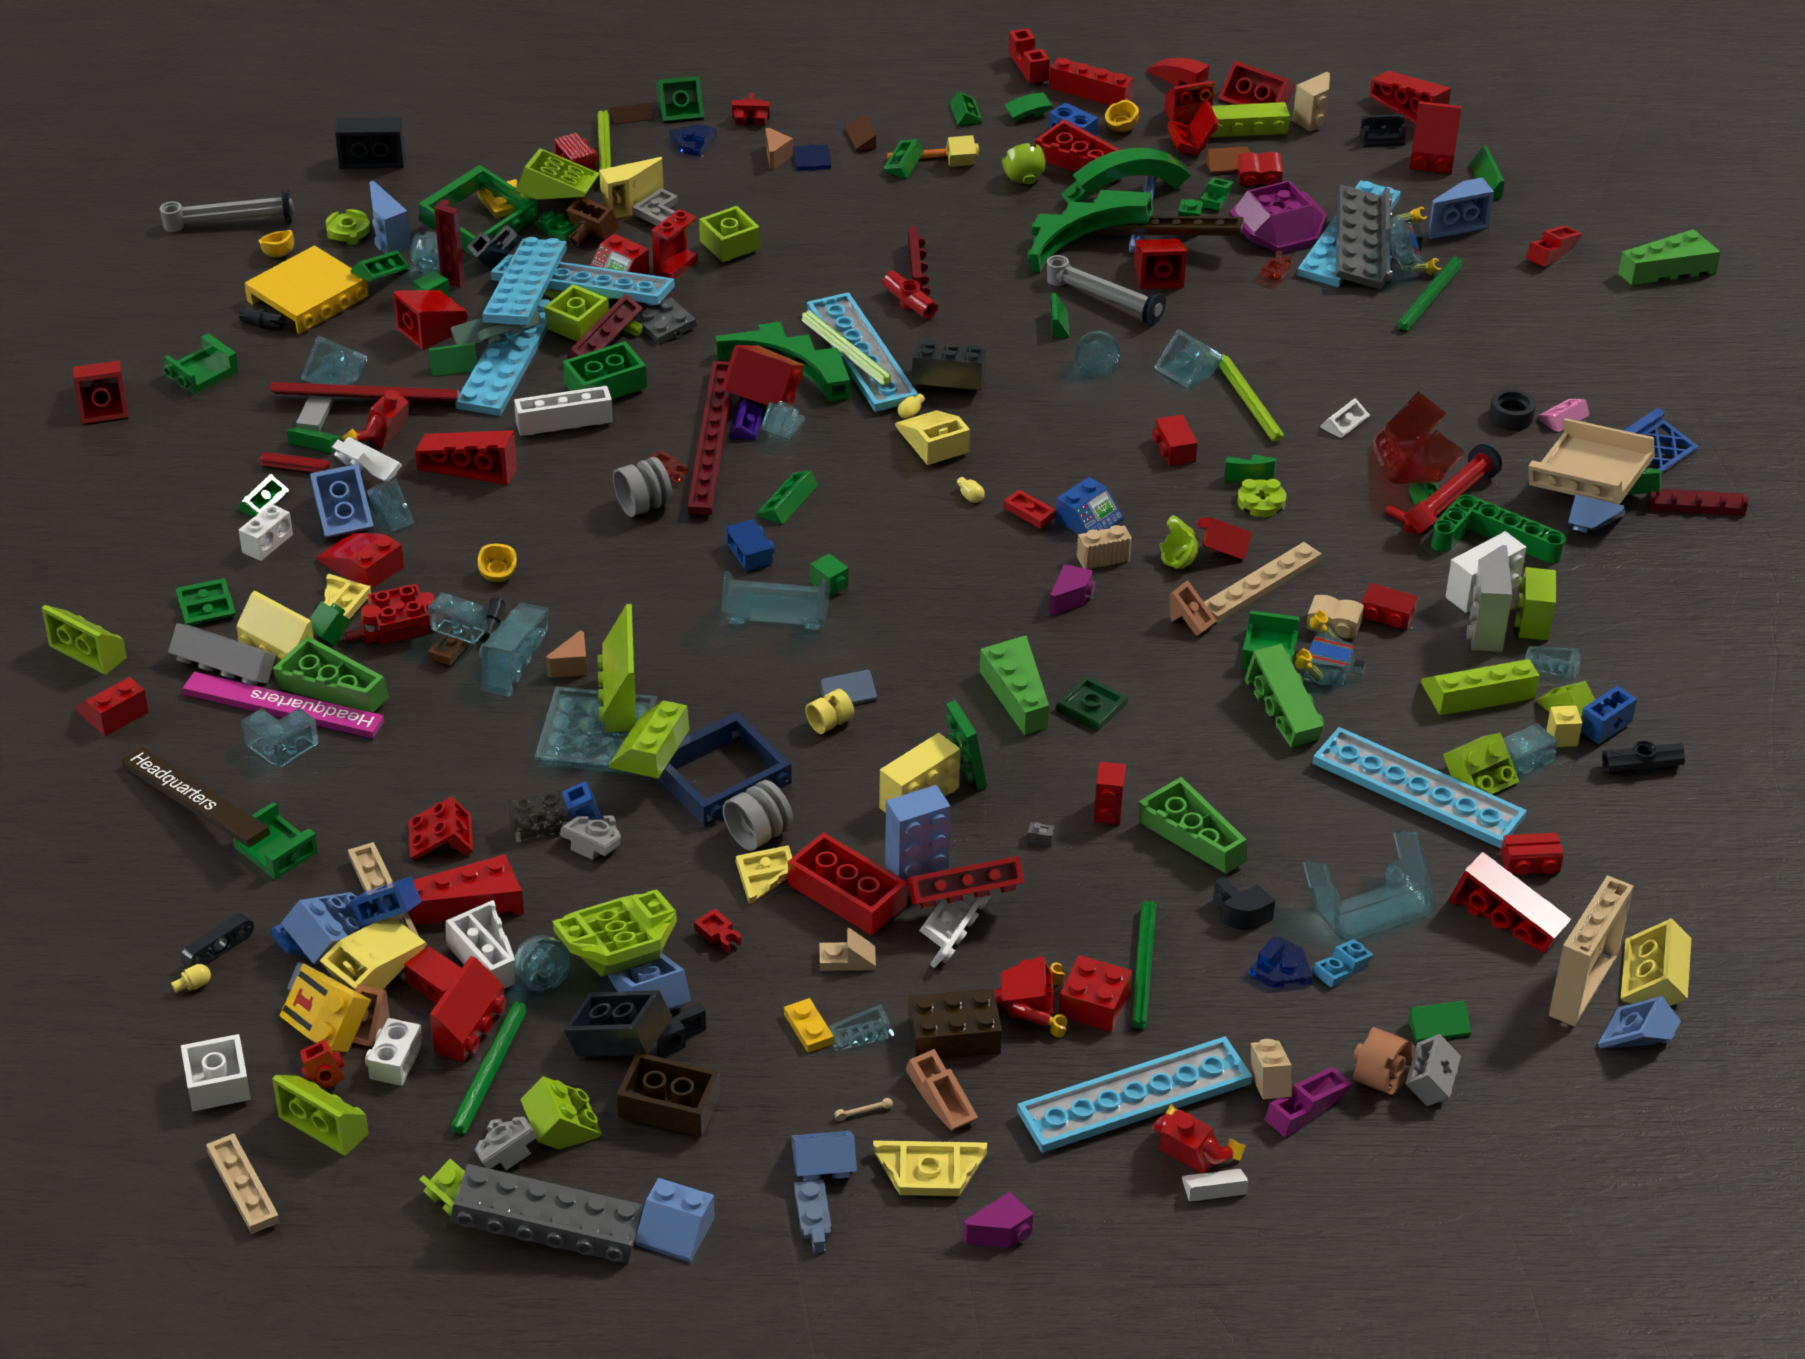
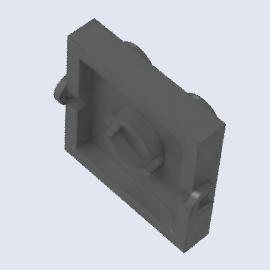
M672 297L663 300L659 305L643 310L634 319V321L643 325L642 330L658 345L674 337L679 339L684 332L697 326L696 319Z

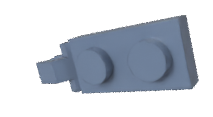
M824 1180L794 1183V1193L801 1237H804V1239L811 1238L813 1254L825 1253V1236H831L832 1226Z

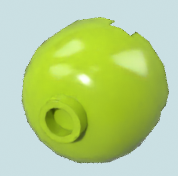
M1030 143L1017 145L1007 151L1008 156L1005 159L1004 157L1002 158L1004 171L1013 182L1032 184L1042 176L1046 164L1043 150L1039 145L1035 144L1036 147H1030Z

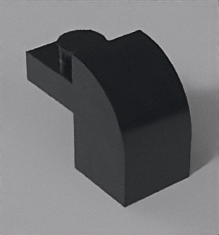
M506 224L492 240L481 231L467 248L486 266L495 268L517 246L522 238Z
M1225 877L1215 881L1213 900L1219 908L1223 909L1221 920L1223 923L1232 928L1250 930L1273 920L1275 900L1261 886L1257 884L1240 893Z

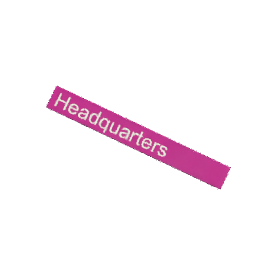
M194 672L183 687V694L372 739L375 738L384 723V715Z

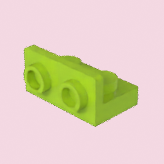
M449 1159L431 1180L424 1175L419 1180L426 1186L423 1192L435 1203L441 1199L445 1203L442 1209L451 1216L453 1203L457 1199L465 1171L453 1160Z

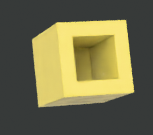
M973 135L948 137L946 151L949 167L974 165L976 156H979L978 143L975 144Z
M1577 706L1551 707L1546 730L1552 747L1578 746L1582 721Z

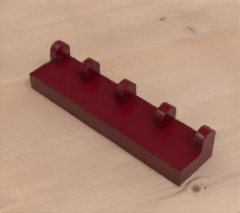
M442 200L434 207L440 275L448 279L449 285L461 288L465 284L459 211L457 208L450 207L448 200Z
M908 226L911 280L919 282L920 291L929 295L930 287L922 286V284L929 282V276L921 272L928 269V263L920 261V258L927 256V251L924 248H919L926 244V240L924 237H918L917 226Z
M624 294L570 349L567 355L568 359L607 347L641 313L643 307L627 294Z
M1661 489L1660 493L1650 491V493L1646 494L1648 510L1745 516L1748 506V497H1745L1743 493Z

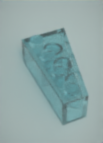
M520 602L514 610L510 611L508 617L501 621L499 627L495 632L491 633L488 640L482 643L479 650V657L482 658L481 691L507 697L511 696L513 693L512 683L519 682L522 677L520 671L523 665L528 666L533 650H537L548 631L547 607Z

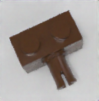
M578 197L566 209L571 223L579 225L567 238L573 246L579 247L588 235L605 241L619 228L612 208L587 198Z

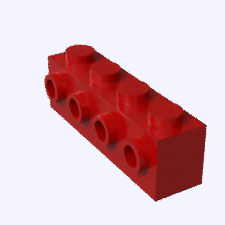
M1059 57L1050 66L1049 89L1110 106L1121 100L1131 101L1133 99L1134 78L1125 74L1110 72L1103 68H1095L1085 63H1077L1067 58Z
M1020 856L907 878L912 905L919 904L920 909L937 906L936 900L945 898L947 899V904L964 901L963 895L973 893L974 898L989 896L990 890L1000 888L1001 893L1017 890V884L1025 883Z

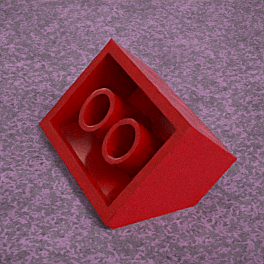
M1234 60L1218 99L1233 105L1285 102L1287 106L1296 86L1287 78Z
M469 957L430 1013L434 1053L463 1063L467 1061L471 1053L474 1054L477 1051L480 1040L485 1033L488 1034L490 1032L493 1021L498 1014H502L506 1006L503 984L476 957Z

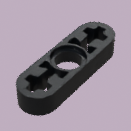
M242 913L232 916L187 945L181 953V962L188 968L196 964L208 965L249 938L254 930V923ZM221 938L219 943L216 946H214L216 941Z

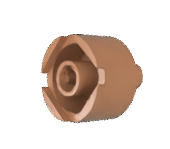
M1373 1027L1364 1044L1359 1043L1354 1051L1353 1058L1357 1060L1353 1080L1383 1093L1396 1094L1408 1076L1403 1074L1406 1065L1411 1066L1414 1056L1413 1043L1405 1038Z

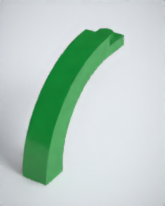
M1151 148L1122 149L1101 156L1073 174L1076 181L1061 195L1068 204L1069 202H1084L1103 186L1115 180L1136 175L1159 178L1176 190L1191 177V174L1179 160L1163 151Z

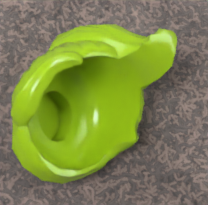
M1172 515L1167 521L1170 534L1166 537L1164 543H1160L1161 560L1169 567L1184 569L1195 561L1199 549L1198 539L1191 527L1178 517Z

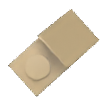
M847 928V942L819 943L820 971L876 970L875 945L850 928Z

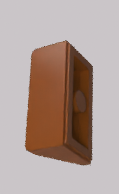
M1245 146L1209 149L1207 151L1206 163L1210 173H1237L1238 155L1250 153L1249 148Z

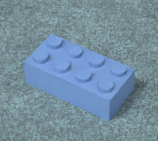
M937 785L886 800L885 869L907 881L908 877L948 870L950 805ZM909 886L907 887V897L910 896Z

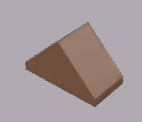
M765 128L766 151L771 170L793 157V138L771 128Z
M580 630L546 656L547 676L556 678L587 675L584 632Z
M358 984L356 992L371 999V1002L353 1043L374 1047L378 1030L380 1028L383 1029L387 1019L390 1018L386 990Z

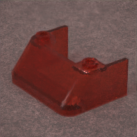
M1420 391L1377 433L1372 441V447L1384 476L1393 484L1439 482L1465 453L1464 450L1437 429L1431 433V430L1446 415V412Z

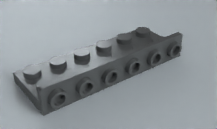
M1339 185L1337 189L1336 277L1382 290L1386 282L1390 281L1392 277V269H1390L1392 255L1390 254L1392 240H1390L1392 226L1390 225L1392 211H1390L1392 204L1390 188L1385 187L1380 196L1372 192L1355 189L1351 186Z
M467 1164L457 1199L453 1203L450 1223L459 1224L462 1227L489 1231L492 1234L519 1238L522 1241L545 1244L552 1248L575 1251L582 1255L601 1257L612 1262L629 1264L643 1204Z

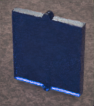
M828 144L793 146L796 170L815 171L816 169H831Z

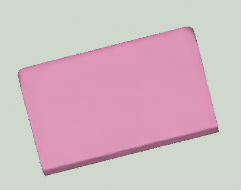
M1568 399L1541 413L1537 418L1552 430L1560 432L1564 430L1565 418L1581 421L1589 416V410L1586 400Z

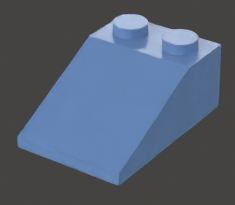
M1483 177L1462 181L1432 201L1428 230L1429 239L1489 227L1494 191Z
M374 181L369 182L376 247L385 254L395 250L401 252L411 248L407 210Z
M358 464L310 473L312 489L325 538L374 529Z
M661 954L660 959L608 975L617 992L659 990L669 1010L679 1009L682 1007V1004L691 1001L685 970L664 954Z

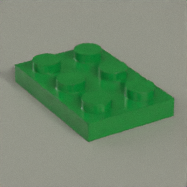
M954 700L946 703L948 715L945 716V720L952 733H949V739L960 748V765L963 766V773L967 782H973L979 791L987 787L977 733L957 701Z

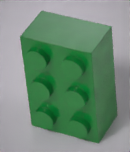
M626 341L563 361L564 384L570 391L607 386L613 400L647 388L646 365Z

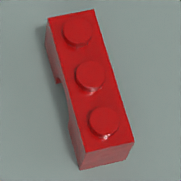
M1029 28L1009 31L1008 53L1029 84L1049 81L1050 59L1043 49L1035 50V37Z

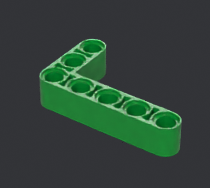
M1471 495L1459 496L1433 526L1431 547L1438 552L1450 551L1468 530L1490 539L1506 531L1526 546V554L1548 563H1558L1563 558L1566 536L1555 529Z

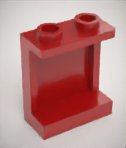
M678 209L652 229L654 275L675 279L698 261V253L687 249L686 228L696 221V216Z

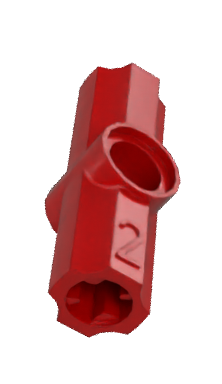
M893 270L887 272L882 279V286L900 299V306L902 308L914 310L927 320L933 318L938 311V304L920 291L919 282L906 280Z

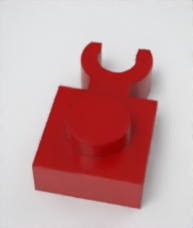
M716 909L711 910L694 921L695 931L711 944L719 941L721 949L727 953L730 952L729 941H733L737 945L742 944L741 934L733 930V923Z

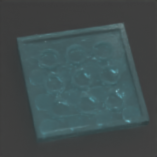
M555 687L536 750L535 765L635 774L609 768V763L630 732L605 733L604 722H599V706H604V704L599 705L598 690ZM635 694L636 722L642 714L658 704L657 696Z

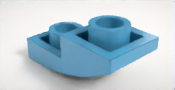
M1353 939L1336 946L1333 956L1314 963L1311 972L1332 988L1360 971L1373 959L1374 954Z

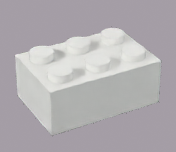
M1506 531L1451 559L1445 597L1465 613L1469 612L1471 606L1474 605L1473 589L1476 586L1478 560L1501 545H1507L1512 589L1518 586L1519 577H1521L1525 562L1526 546Z

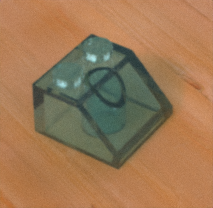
M1177 329L1154 368L1190 390L1211 377L1224 356Z
M317 336L300 378L313 384L351 385L360 378L368 356Z

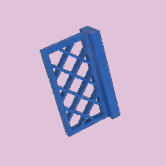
M1656 408L1623 431L1654 437L1656 457L1653 458L1650 464H1658L1657 470H1661L1662 475L1696 452L1698 445L1663 419L1665 412L1660 408ZM1662 428L1669 436L1659 435L1658 430ZM1660 442H1668L1671 447L1660 446ZM1676 444H1683L1687 449L1676 448ZM1661 453L1671 454L1673 459L1662 458Z

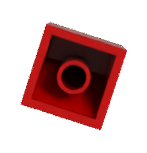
M1179 239L1135 240L1134 263L1140 289L1184 288L1187 248Z
M398 290L393 292L397 330L422 350L453 337L451 328L467 322V311L440 290Z
M735 345L721 390L777 409H790L796 398L795 392L798 383L802 379L804 365L761 346Z
M120 360L73 367V380L81 424L129 417Z

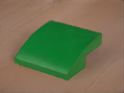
M225 578L175 588L185 625H194L236 616Z

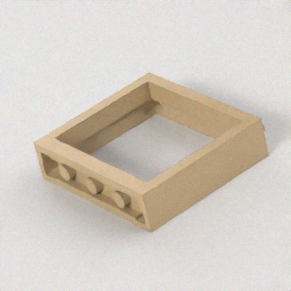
M1608 875L1604 879L1563 945L1549 1016L1576 1026L1618 957L1633 885ZM1604 953L1606 955L1611 956V958L1608 959L1603 957L1602 955Z

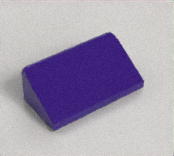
M743 399L735 410L728 437L756 440L764 409L747 399Z

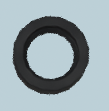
M1518 389L1500 390L1492 397L1490 418L1495 424L1503 428L1516 430L1525 428L1534 420L1536 402L1530 394ZM1503 407H1516L1522 411H1509Z

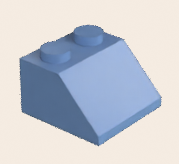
M850 1131L791 1135L795 1173L797 1176H803V1181L820 1180V1174L831 1173L832 1178L850 1177V1172L857 1171L855 1138Z
M658 1178L646 1199L635 1238V1245L691 1263L715 1218L714 1195Z

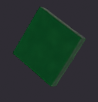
M1085 676L1056 703V710L1099 731L1128 704V697Z

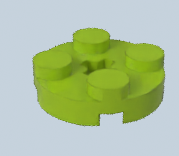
M354 209L346 210L345 214L339 215V211L331 214L326 219L327 237L332 240L347 242L350 245L359 243V239L365 237L370 231V222L367 215L362 211Z
M1246 479L1242 482V487L1238 491L1237 501L1243 511L1244 508L1250 510V515L1255 517H1272L1277 515L1278 510L1285 508L1286 492L1280 486L1281 483L1276 479Z

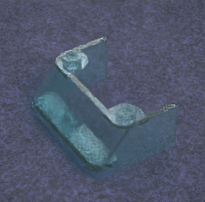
M725 571L721 612L725 618L730 619L729 623L741 625L745 621L805 625L804 629L819 630L820 626H825L830 600V588L826 579H820V587L738 581L733 578L730 571Z
M1402 831L1393 833L1400 859L1388 863L1385 867L1384 880L1386 886L1342 901L1338 890L1333 886L1328 864L1314 861L1303 862L1313 903L1339 938L1348 941L1357 940L1432 913L1435 908V897L1418 833Z

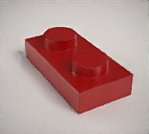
M1020 489L1006 498L1003 503L1004 509L1039 529L1056 518L1055 509Z

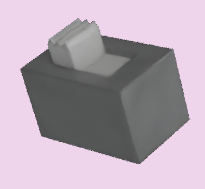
M1030 822L1027 843L1052 846L1054 826Z

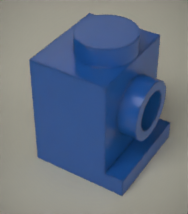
M586 781L562 792L567 810L572 819L577 816H588V820H599L602 818L595 797Z

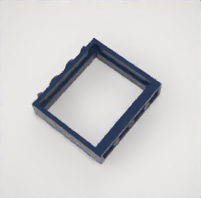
M735 712L685 736L660 777L656 779L703 826H706L723 817L725 801L739 793H745L748 788L755 786L760 781H771L779 789L791 784L792 770L791 763L738 712ZM737 739H740L769 767L708 799H705L676 770Z

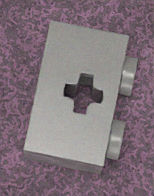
M1440 1034L1418 1042L1406 1085L1426 1106L1447 1100L1452 1093L1461 1055Z

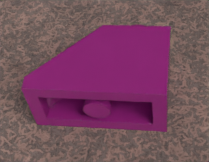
M1064 564L1050 594L1049 614L1055 615L1085 605L1088 596H1092L1095 590L1096 582L1092 581L1093 570Z
M1008 1192L963 1221V1241L966 1244L1010 1248L1017 1242L1025 1241L1031 1235L1033 1213L1011 1192Z

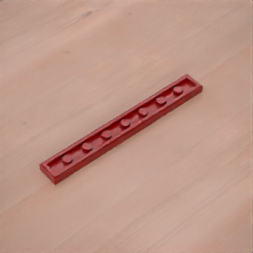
M270 382L271 392L277 395H318L380 399L387 390L391 389L404 396L406 400L456 402L460 395V392L454 389Z

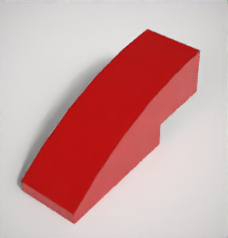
M1167 58L1148 67L1147 72L1171 84L1181 86L1184 83L1195 84L1207 81L1209 65L1188 58Z
M1565 225L1543 232L1540 240L1530 243L1526 259L1543 267L1550 265L1565 255L1580 240L1583 233Z

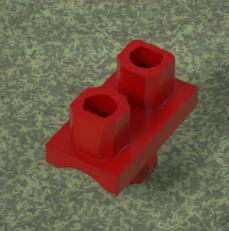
M749 93V99L732 100V118L735 119V124L744 125L747 118L754 119L756 125L765 126L767 119H770V101L754 99V93Z

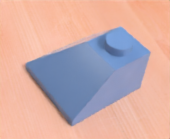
M1575 495L1568 523L1569 526L1573 527V531L1587 534V530L1595 531L1624 517L1625 509L1623 505Z
M1663 996L1617 1008L1597 1045L1600 1048L1647 1046L1660 1042L1667 1043L1674 1038L1681 1020Z

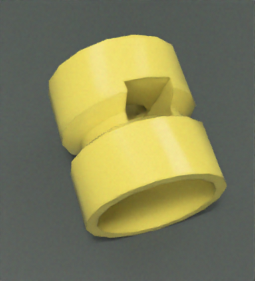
M836 689L824 695V698H818L808 703L805 707L810 725L819 734H823L835 728L836 725H841L854 717L852 701L847 693L841 689Z

